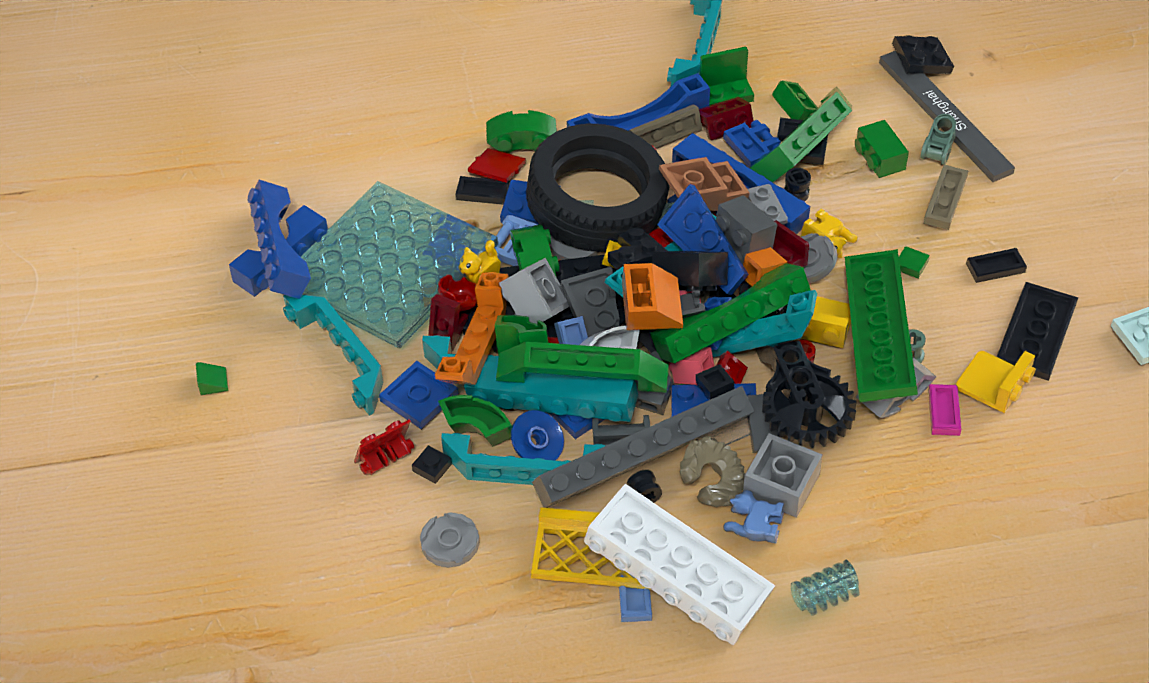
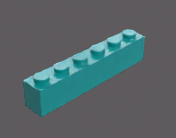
M485 362L475 385L464 384L467 395L489 401L497 407L504 409L538 410L557 415H574L584 418L609 419L611 421L631 422L639 396L636 381L630 379L526 372L525 383L496 381L498 363Z

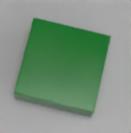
M905 246L899 256L901 272L919 279L929 262L930 255Z

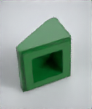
M202 362L196 363L197 384L201 395L228 391L226 367Z

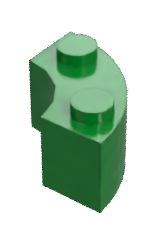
M528 110V113L513 114V111L505 112L486 122L487 144L505 153L518 149H531L535 151L541 142L557 132L556 119L554 117L533 110Z
M541 224L511 229L512 247L519 271L546 258L556 276L555 272H559V263L557 256H552L549 229L544 230Z
M497 316L494 326L498 356L499 353L524 342L549 343L547 327L542 321L538 320L536 324L529 322L528 316Z
M456 395L438 401L448 425L455 433H478L485 437L492 447L511 438L513 425L506 415L493 403L471 395Z

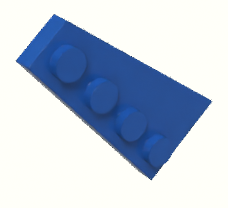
M689 184L657 225L683 251L728 252V285L719 286L727 294L732 295L749 274L695 185Z

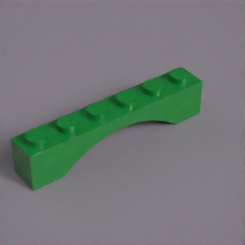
M785 263L764 274L755 285L732 300L708 311L684 318L683 328L657 329L650 334L659 357L676 363L787 305L790 295L811 291L804 268Z

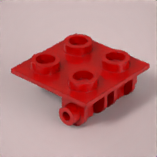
M410 419L403 423L400 420L395 421L385 428L386 432L378 436L375 433L360 441L361 445H359L354 463L362 461L359 467L364 475L367 473L372 475L384 466L387 467L389 465L383 450L393 463L396 462V457L399 460L411 454V450L415 448L410 438L407 440L404 438L411 423Z

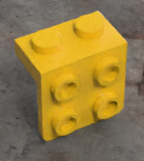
M817 296L813 316L801 339L844 348L851 325L849 303Z
M979 351L956 382L958 391L1005 413L1012 401L1016 402L1025 382L1029 383L1036 370V368L1032 367L1035 355L1024 351L1014 366L985 351Z

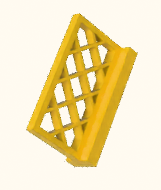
M540 507L531 578L617 587L625 586L638 589L646 588L636 578H632L629 573L618 569L606 557L592 564L585 556L591 551L589 546L587 545L579 550L572 542L577 537L586 536L589 525L600 514L599 512ZM544 533L556 534L562 540L549 547L543 540ZM567 545L575 554L562 561L555 552ZM549 556L557 563V566L551 570L539 569L540 562ZM580 559L587 569L581 573L572 572L568 566ZM610 562L617 572L611 576L602 575L598 569Z

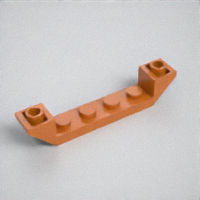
M482 272L475 287L478 307L455 357L442 358L435 373L436 380L454 384H476L496 338L494 324L497 316L505 315L507 300L502 294V288L499 283L509 278L508 274Z

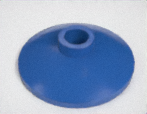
M531 410L521 414L513 423L511 441L515 451L521 458H542L555 461L562 453L564 447L563 432L557 421L549 414L538 410ZM531 437L536 440V445L532 442Z

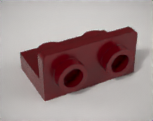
M740 97L699 109L701 123L706 126L707 135L710 140L723 137L724 131L742 123H746L751 128V123L754 121L751 103Z
M775 220L777 228L773 250L789 264L801 267L807 266L809 243Z

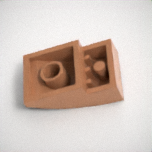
M706 157L659 165L660 172L678 198L689 184L695 185L709 210L718 211L719 204L743 195L749 198L750 192L728 161L711 164Z

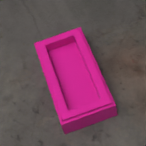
M930 384L928 396L931 434L960 436L962 429L958 387L956 385Z

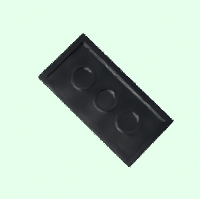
M1025 282L997 357L1015 366L1024 351L1035 355L1032 367L1036 368L1033 376L1049 381L1079 297Z

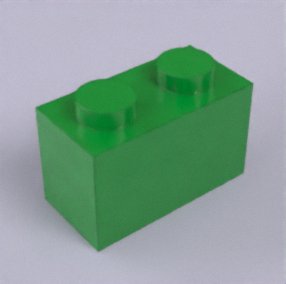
M886 120L858 128L855 148L858 153L863 155L868 167L879 178L906 170L909 151Z

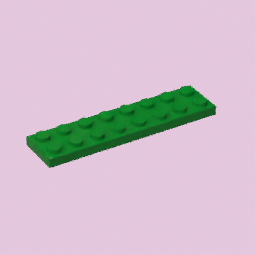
M898 249L846 256L845 266L859 401H877L918 395Z

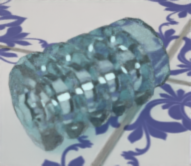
M845 559L843 564L836 563L832 568H824L822 573L815 572L811 577H803L800 582H792L791 593L797 607L801 611L807 609L814 616L817 614L816 605L822 611L828 609L827 600L832 606H837L838 595L844 602L849 600L848 591L852 596L858 597L860 594L859 581L854 567Z

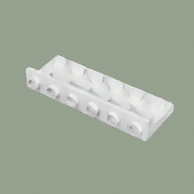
M624 484L589 525L584 539V543L593 552L606 557L618 569L632 575L641 585L652 589L662 596L667 603L678 607L688 614L693 621L701 623L714 632L719 639L727 641L731 645L737 642L742 631L775 587L774 584L627 484Z

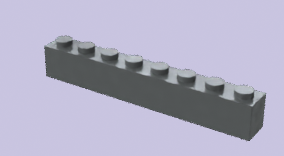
M740 386L541 474L532 484L543 507L548 508L690 444L692 440L697 441L742 421L755 411L743 387Z

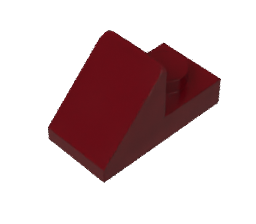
M439 294L431 298L428 336L450 337L452 351L468 319L466 313L460 312L459 302Z

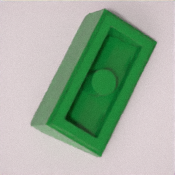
M782 80L772 93L774 99L791 119L805 120L818 108L802 87L795 82Z

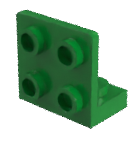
M747 47L706 54L700 57V76L710 87L709 106L735 97H740L747 102H754L755 94L747 80Z

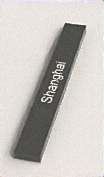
M896 51L880 56L879 63L933 120L940 114H949L954 117L956 121L954 142L992 182L1014 174L1015 167L924 73H907ZM941 127L944 132L950 130L948 127Z

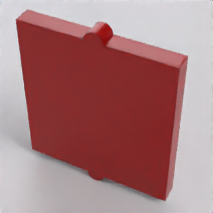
M487 148L480 156L475 157V161L468 167V172L507 183L515 174L519 173V169L526 163V158Z

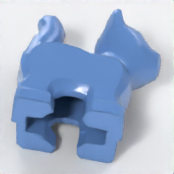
M744 490L741 494L736 495L734 499H730L733 505L731 508L733 513L748 515L744 525L733 521L725 523L723 526L725 531H732L751 541L777 543L779 535L778 525H770V522L782 523L784 503L770 504L767 501L756 500L753 493L749 490Z

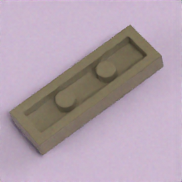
M693 104L629 131L638 135L655 148L702 130L699 107Z
M943 165L923 224L949 230L968 177V170Z

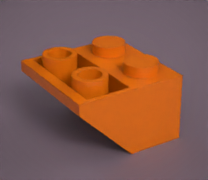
M653 263L624 264L622 289L626 329L683 328L678 278Z

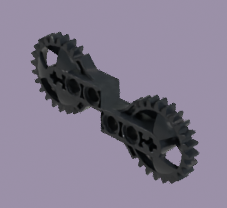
M745 280L741 283L739 295L752 287ZM717 285V290L710 291L709 298L731 297L733 299L737 296L727 294ZM788 304L762 318L786 313ZM794 339L755 348L760 361L771 364L775 372L766 384L762 412L765 413L764 421L770 422V431L778 429V437L781 438L787 435L788 441L793 442L796 439L800 446H803L804 442H809L811 448H814L815 442L818 441L823 447H826L827 439L836 443L838 435L845 437L846 429L851 430L852 423L855 421L857 403L856 400H853L854 391H848V382L840 384V375L831 378L830 369L811 362L807 358L799 340ZM823 409L827 410L835 418L836 424L827 427L820 423ZM801 425L808 426L807 431L801 430Z

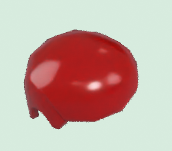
M449 274L439 280L438 294L459 302L460 312L470 310L477 304L476 284L468 281L466 277L455 281Z

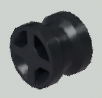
M651 470L638 471L629 477L627 481L629 487L653 503L662 495V489L655 483L656 477Z

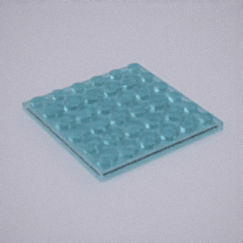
M377 181L327 230L325 235L301 256L307 262L311 277L302 295L325 297L343 320L400 349L430 317L431 298L438 294L439 280L449 274L455 281L466 277L459 270L460 259L464 254L465 247L479 255L481 252L486 251L485 244L488 240L494 241L496 247L499 244L498 238Z

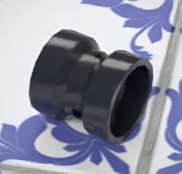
M798 167L788 170L785 176L786 185L784 189L805 202L809 197L810 173Z

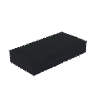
M460 176L455 193L456 200L504 205L510 181L505 183L494 179Z
M1017 248L969 257L966 261V265L976 283L1026 273L1027 265Z

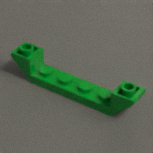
M835 87L821 100L822 104L773 150L760 157L750 169L759 175H763L773 183L793 168L852 111V105L840 89Z
M524 342L499 353L496 381L525 383V374L529 372L638 380V391L667 392L668 364L641 349Z

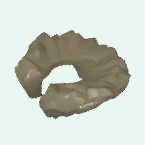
M711 436L703 437L699 441L692 440L685 451L683 461L680 462V475L683 483H694L700 477L702 467L708 463L721 476L718 484L708 485L699 490L697 496L699 502L714 507L732 506L730 499H734L744 489V466L740 464L741 459L737 457V452L731 450V447L725 445L724 442H718L715 438L712 439Z

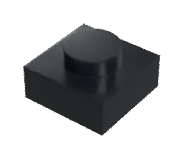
M720 364L695 375L696 383L710 400L735 389L734 380Z
M428 445L413 462L412 472L436 484L452 465V458Z

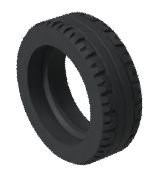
M579 124L561 129L541 142L532 155L526 189L528 208L537 223L541 224L544 230L549 229L550 235L558 241L581 250L606 252L609 240L618 243L619 233L629 231L632 228H642L649 234L657 229V224L664 215L670 188L659 170V165H663L665 162L647 141L619 127L606 124ZM594 168L606 170L621 176L631 183L640 196L629 203L619 206L603 207L590 205L568 195L557 184L556 179L569 171Z

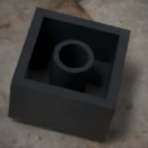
M653 252L652 263L676 276L679 289H686V291L717 290V285H728V252Z

